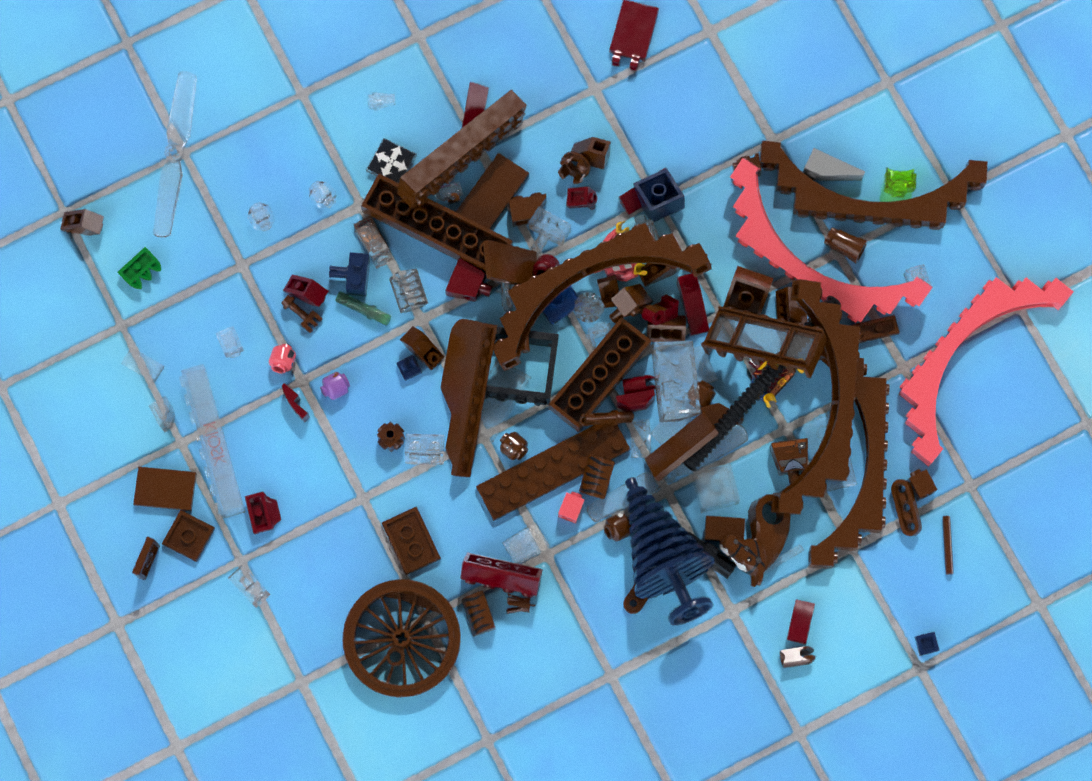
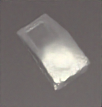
M243 565L228 577L256 608L271 595Z

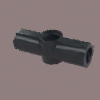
M689 531V535L697 541V544H700L714 558V564L710 568L728 579L736 568L734 562L722 555L721 551L708 542L705 543Z

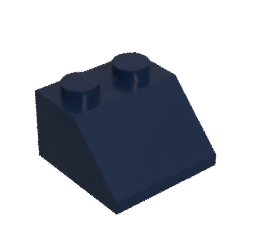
M667 168L633 183L642 209L651 224L685 208V196Z

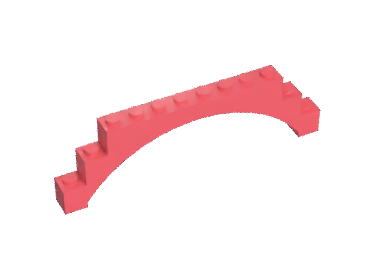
M742 158L730 176L734 179L732 183L741 189L743 186L745 187L733 205L736 209V214L742 218L748 217L736 234V237L739 238L737 242L746 248L749 245L755 249L753 251L754 254L760 258L764 256L770 260L769 264L776 269L779 267L784 269V274L792 280L797 278L798 280L821 282L823 291L821 300H826L828 296L835 297L841 303V311L843 310L848 313L847 318L855 323L857 321L862 322L874 304L877 306L876 310L884 315L886 313L891 314L903 296L906 297L905 302L913 307L922 304L933 286L918 276L914 281L892 286L867 287L852 285L827 277L797 258L782 242L767 217L759 190L758 172L760 168L747 159Z
M997 277L993 281L988 280L982 288L985 291L981 296L977 294L971 301L973 304L969 310L965 308L959 315L961 320L958 323L953 322L947 329L949 334L946 337L941 336L936 342L937 348L935 351L932 352L930 350L923 358L925 360L922 366L918 364L911 372L914 376L910 380L906 378L900 385L902 390L899 395L916 408L912 407L906 414L908 419L905 424L922 437L918 436L913 442L912 446L914 448L911 453L928 467L943 450L939 445L936 430V399L943 372L953 353L969 335L997 317L1010 312L1037 307H1054L1059 310L1074 292L1059 279L1055 278L1052 282L1048 280L1042 289L1027 277L1022 282L1018 280L1012 289Z

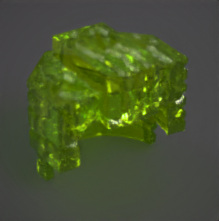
M886 167L883 192L891 194L892 197L904 198L906 193L914 192L917 175L914 173V169L895 171Z

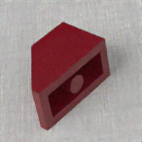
M293 274L283 289L284 292L317 307H320L324 302L325 296L328 293L327 289L313 279Z

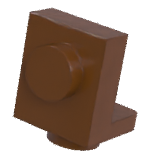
M616 276L597 279L603 307H615L616 305L611 298L619 292Z

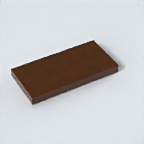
M498 153L456 212L491 229L509 204V200H512L525 182L529 172Z
M490 240L483 242L487 279L516 285L522 284L534 276L533 266L537 261L536 251Z
M703 411L645 458L654 478L658 482L717 436L719 432L709 415Z

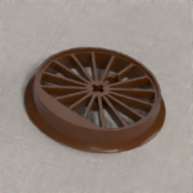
M407 579L386 581L366 591L350 609L343 629L344 654L352 672L368 688L392 697L419 695L438 685L453 668L458 657L461 642L459 622L455 611L447 599L431 586ZM384 597L398 600L400 629ZM381 599L396 631L369 609L373 603ZM401 601L412 604L404 629ZM415 605L426 608L408 629ZM429 610L443 616L411 632ZM368 611L393 634L359 624L360 619ZM443 620L447 623L448 634L414 636ZM358 627L391 638L356 641V631ZM405 634L407 641H403L402 644L399 643L397 637ZM449 637L447 651L412 641ZM392 642L362 658L358 657L356 645ZM411 644L444 654L445 657L440 666L436 667ZM390 648L387 655L371 673L364 668L362 661ZM409 648L435 669L430 676L425 679L423 678ZM404 649H406L421 679L417 683L407 685ZM397 652L401 654L399 662L394 663L390 660L392 653ZM387 660L391 665V669L385 683L373 675ZM403 665L404 685L389 684L394 668Z

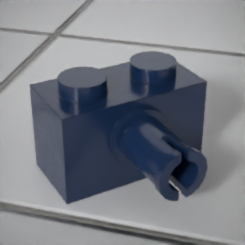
M350 252L347 267L330 265L329 278H346V291L348 295L367 296L370 268L369 254Z

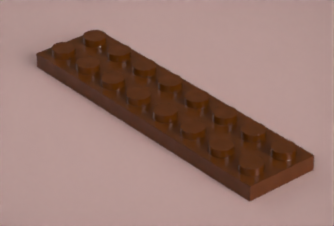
M593 425L477 485L476 488L493 521L582 476L589 454L613 460L630 451V447L618 425Z

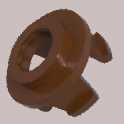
M567 152L560 161L561 167L558 170V174L562 179L570 175L574 177L573 184H579L589 174L591 169L590 163L580 153ZM572 159L578 160L577 167L572 163Z

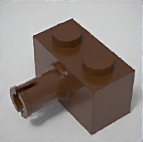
M641 284L624 287L611 298L617 309L609 317L616 324L621 317L624 318L631 315L634 317L639 313L642 315L643 309L654 301Z

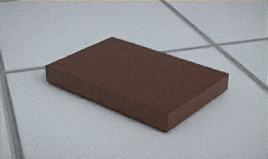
M138 467L133 505L192 511L197 473Z
M417 506L382 522L406 576L441 560Z

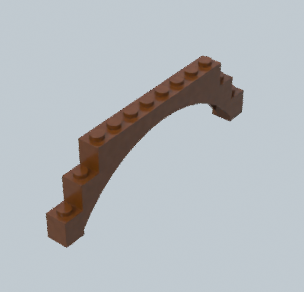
M762 141L760 147L761 168L765 171L777 170L776 191H780L781 194L794 193L793 214L801 218L816 216L817 219L821 220L835 218L836 221H846L848 219L854 220L856 223L870 221L876 225L891 223L892 226L897 227L910 225L912 228L924 226L929 227L931 230H940L946 224L947 207L951 210L964 208L967 199V187L971 190H980L984 188L987 182L988 161L968 160L963 171L948 183L932 192L900 201H865L838 194L810 179L787 157L781 148V142Z
M646 223L638 224L625 233L617 234L609 241L599 243L597 247L591 250L583 251L575 258L565 260L563 264L557 267H550L546 272L532 276L522 284L514 285L508 290V293L517 310L509 311L500 318L508 338L499 339L495 342L493 348L502 369L507 371L521 364L520 355L523 345L535 321L544 309L572 284L603 269L633 263L667 265L693 273L694 277H697L712 269L701 244L689 245L682 251L673 233L662 235L655 241Z
M802 279L792 281L791 301H796L813 325L823 329L827 337L824 349L827 354L832 383L829 421L821 444L808 466L789 486L778 493H773L771 512L800 515L804 505L802 496L824 498L827 489L825 480L847 481L850 472L848 462L851 456L850 439L853 436L852 420L855 415L853 405L856 398L855 382L858 378L857 362L860 358L858 348L861 341L860 327L839 324L842 318L841 305L820 302L823 293L821 282Z
M823 348L819 360L829 367L827 354ZM859 358L857 362L858 378L855 382L856 398L854 400L863 423L866 440V464L861 489L853 507L841 525L818 545L810 546L808 563L810 568L832 569L838 560V553L834 552V550L856 551L862 542V535L858 534L859 532L880 533L882 528H885L886 517L882 516L883 509L886 508V497H883V490H886L887 479L884 478V471H887V459H884V452L888 450V440H885V433H888V422L885 421V414L889 413V403H886V395L889 396L890 386L886 384L887 378L863 377L867 374V364H864V358Z

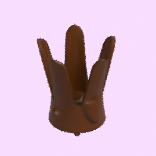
M508 594L511 596L507 598L508 605L518 607L508 608L506 612L507 614L516 612L529 613L530 606L536 605L530 604V597L521 598Z

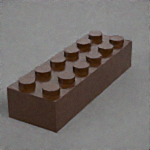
M621 317L549 403V410L579 432L583 428L580 424L581 414H592L598 410L651 346V340Z

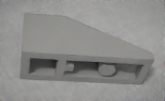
M814 148L804 167L803 173L810 179L819 181H861L865 171Z

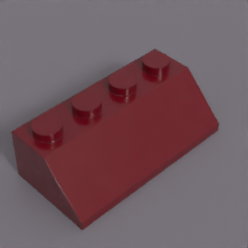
M467 552L462 562L460 579L465 580L464 582L468 584L480 583L484 584L486 588L494 589L498 587L503 588L504 592L514 593L516 591L521 592L523 596L533 597V595L537 596L543 569Z

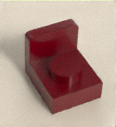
M590 187L568 188V208L588 207L591 210L595 209L597 194Z

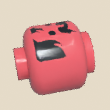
M287 344L275 346L268 361L271 369L281 374L290 371L293 367L296 353Z

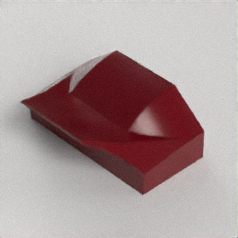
M654 389L619 395L615 399L616 406L623 411L636 412L647 410L655 400Z
M264 491L245 496L254 535L273 530L274 525L281 520L277 500L268 497Z

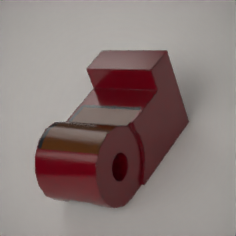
M667 294L661 296L660 302L654 305L649 304L643 309L642 318L646 321L648 320L653 325H660L678 317L679 300Z

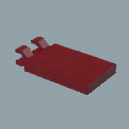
M623 0L609 52L614 53L612 66L619 67L621 56L632 58L629 70L637 72L639 60H646L659 8Z

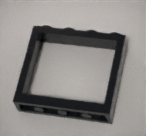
M497 327L495 340L508 338L504 327ZM530 331L528 334L530 345L551 347L545 393L486 386L484 399L489 397L496 398V400L501 402L513 400L518 404L529 402L534 403L536 406L549 405L559 334Z

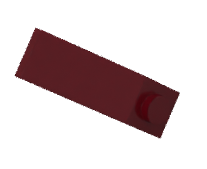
M693 273L677 277L676 284L691 336L708 332L709 325L698 278L694 277Z

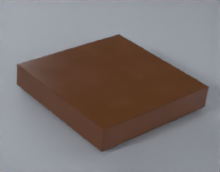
M180 510L162 545L197 562L215 527Z
M148 536L132 571L137 578L146 580L160 547L153 538Z

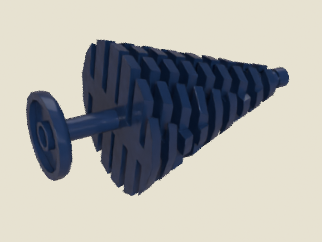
M635 477L628 478L625 484L630 490L627 492L626 498L629 502V525L631 524L632 526L630 527V536L632 537L630 542L635 596L641 599L646 597L649 599L675 591L681 605L670 612L668 616L670 624L681 625L691 622L710 611L713 603L709 597L691 599L686 586L707 573L714 564V558L700 544H697V541L689 535L685 528L681 527L677 520L672 518L669 512L664 511V507L659 502L655 503L656 499L651 494L646 495L648 491L643 486H638Z

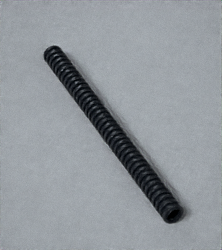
M828 296L827 300L823 301L841 305L833 296ZM809 318L808 322L804 323L805 326H814ZM794 335L786 356L791 358L797 357L799 355L798 352H802V348H805L807 346L806 343L809 344L812 338ZM770 365L765 366V370H762L761 374L757 375V379L753 380L754 383L749 384L750 387L745 389L746 392H742V396L738 397V401L735 400L734 405L730 406V410L727 409L726 414L722 415V419L719 418L718 423L714 424L719 434L683 462L689 470L695 472L697 470L696 467L701 466L700 463L705 461L704 458L709 457L708 454L713 452L712 449L717 448L716 445L720 444V440H724V436L728 435V431H732V427L736 426V422L739 423L740 418L744 417V413L747 414L748 409L752 408L751 405H755L756 400L760 399L759 396H763V392L768 390L767 387H771V383L775 382V378L778 379L779 374L783 373V369H787L786 366L779 365L777 370L772 369Z

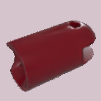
M652 375L622 379L624 393L630 394L651 389L655 390L656 385L646 386V382L653 381L656 378Z

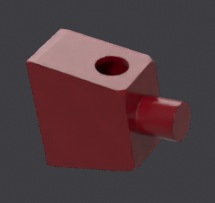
M459 258L445 292L446 296L476 302L479 293L490 297L493 286L484 283L486 279L484 272Z

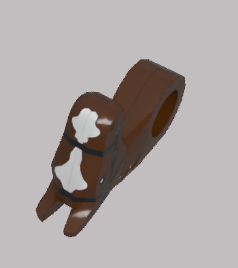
M773 494L759 497L749 507L748 519L751 528V539H739L735 535L728 534L719 542L722 552L740 570L750 575L752 587L761 585L764 572L775 562L781 553L790 530L791 514L776 513L777 518L774 525L769 524L763 518V506L767 504L772 507Z

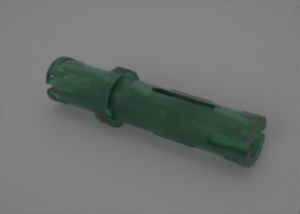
M341 291L336 297V302L367 316L369 320H376L386 326L391 320V315L377 309V306L368 305Z

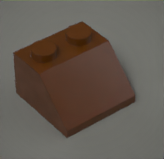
M737 266L723 307H732L738 311L746 310L752 314L761 315L774 278Z

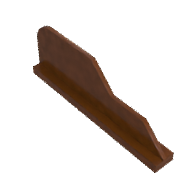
M460 319L451 329L440 387L451 412L445 447L452 463L451 475L470 477L498 326L469 319Z

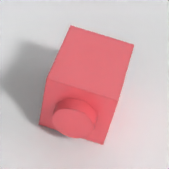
M566 492L558 517L576 524L585 501L582 495L576 492H571V494Z

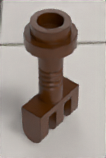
M289 295L286 296L281 303L285 310L290 308L293 312L297 313L304 320L300 325L311 333L313 330L308 324L310 323L316 328L318 324L313 318H316L319 322L323 318L313 310L310 314H307L294 303L296 298Z

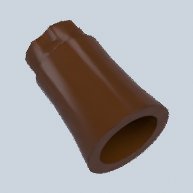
M834 227L830 229L824 241V244L846 256L855 264L861 258L868 243L866 239L853 236Z

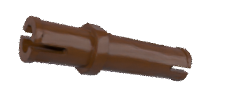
M617 410L607 413L581 414L580 424L582 426L604 424L615 426L619 425V423H631L634 419V414L632 411L618 412Z

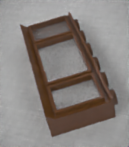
M718 306L717 314L701 345L708 355H710L712 349H715L721 357H726L727 353H732L738 361H743L744 357H749L758 366L762 361H766L775 370L778 369L779 365L786 366L788 372L795 374L797 369L804 370L806 377L811 379L826 344L827 337L824 330L817 326H805L800 322L792 323L782 318L774 319L764 314L756 315L746 310L738 311L732 307Z

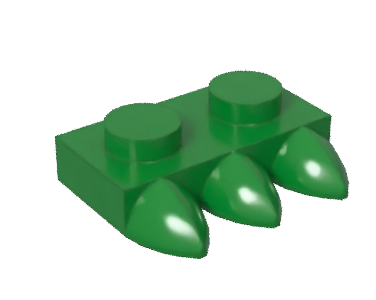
M144 247L117 273L130 287L142 289L140 279L152 280L150 270L161 271V264Z

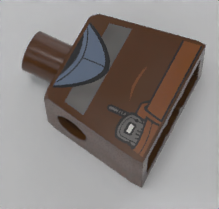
M808 438L774 442L769 446L779 476L788 475L789 485L808 466Z

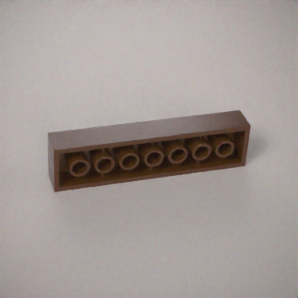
M511 89L402 175L397 194L412 209L417 205H423L428 196L438 193L443 184H449L458 172L463 173L468 168V164L472 161H478L483 152L486 150L490 151L498 140H504L513 128L515 130L518 129L523 123L522 119L525 116L527 105Z
M378 174L361 204L363 213L456 260L460 258L485 274L483 242L490 240L513 246L512 240L427 198L423 205H417L412 209L397 194L399 183L381 174Z

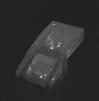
M678 405L650 434L662 445L685 427L692 418Z

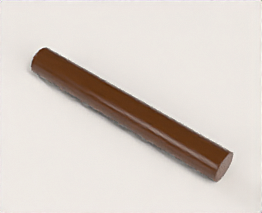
M943 516L946 575H952L954 572L950 516Z

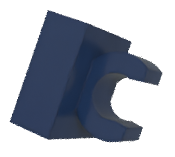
M414 355L396 363L405 381L422 373Z
M935 632L914 637L919 656L940 651Z

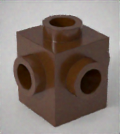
M390 421L388 424L384 423L377 430V443L384 450L388 449L392 453L404 444V430L399 424L396 423L394 425ZM390 432H393V437H387Z

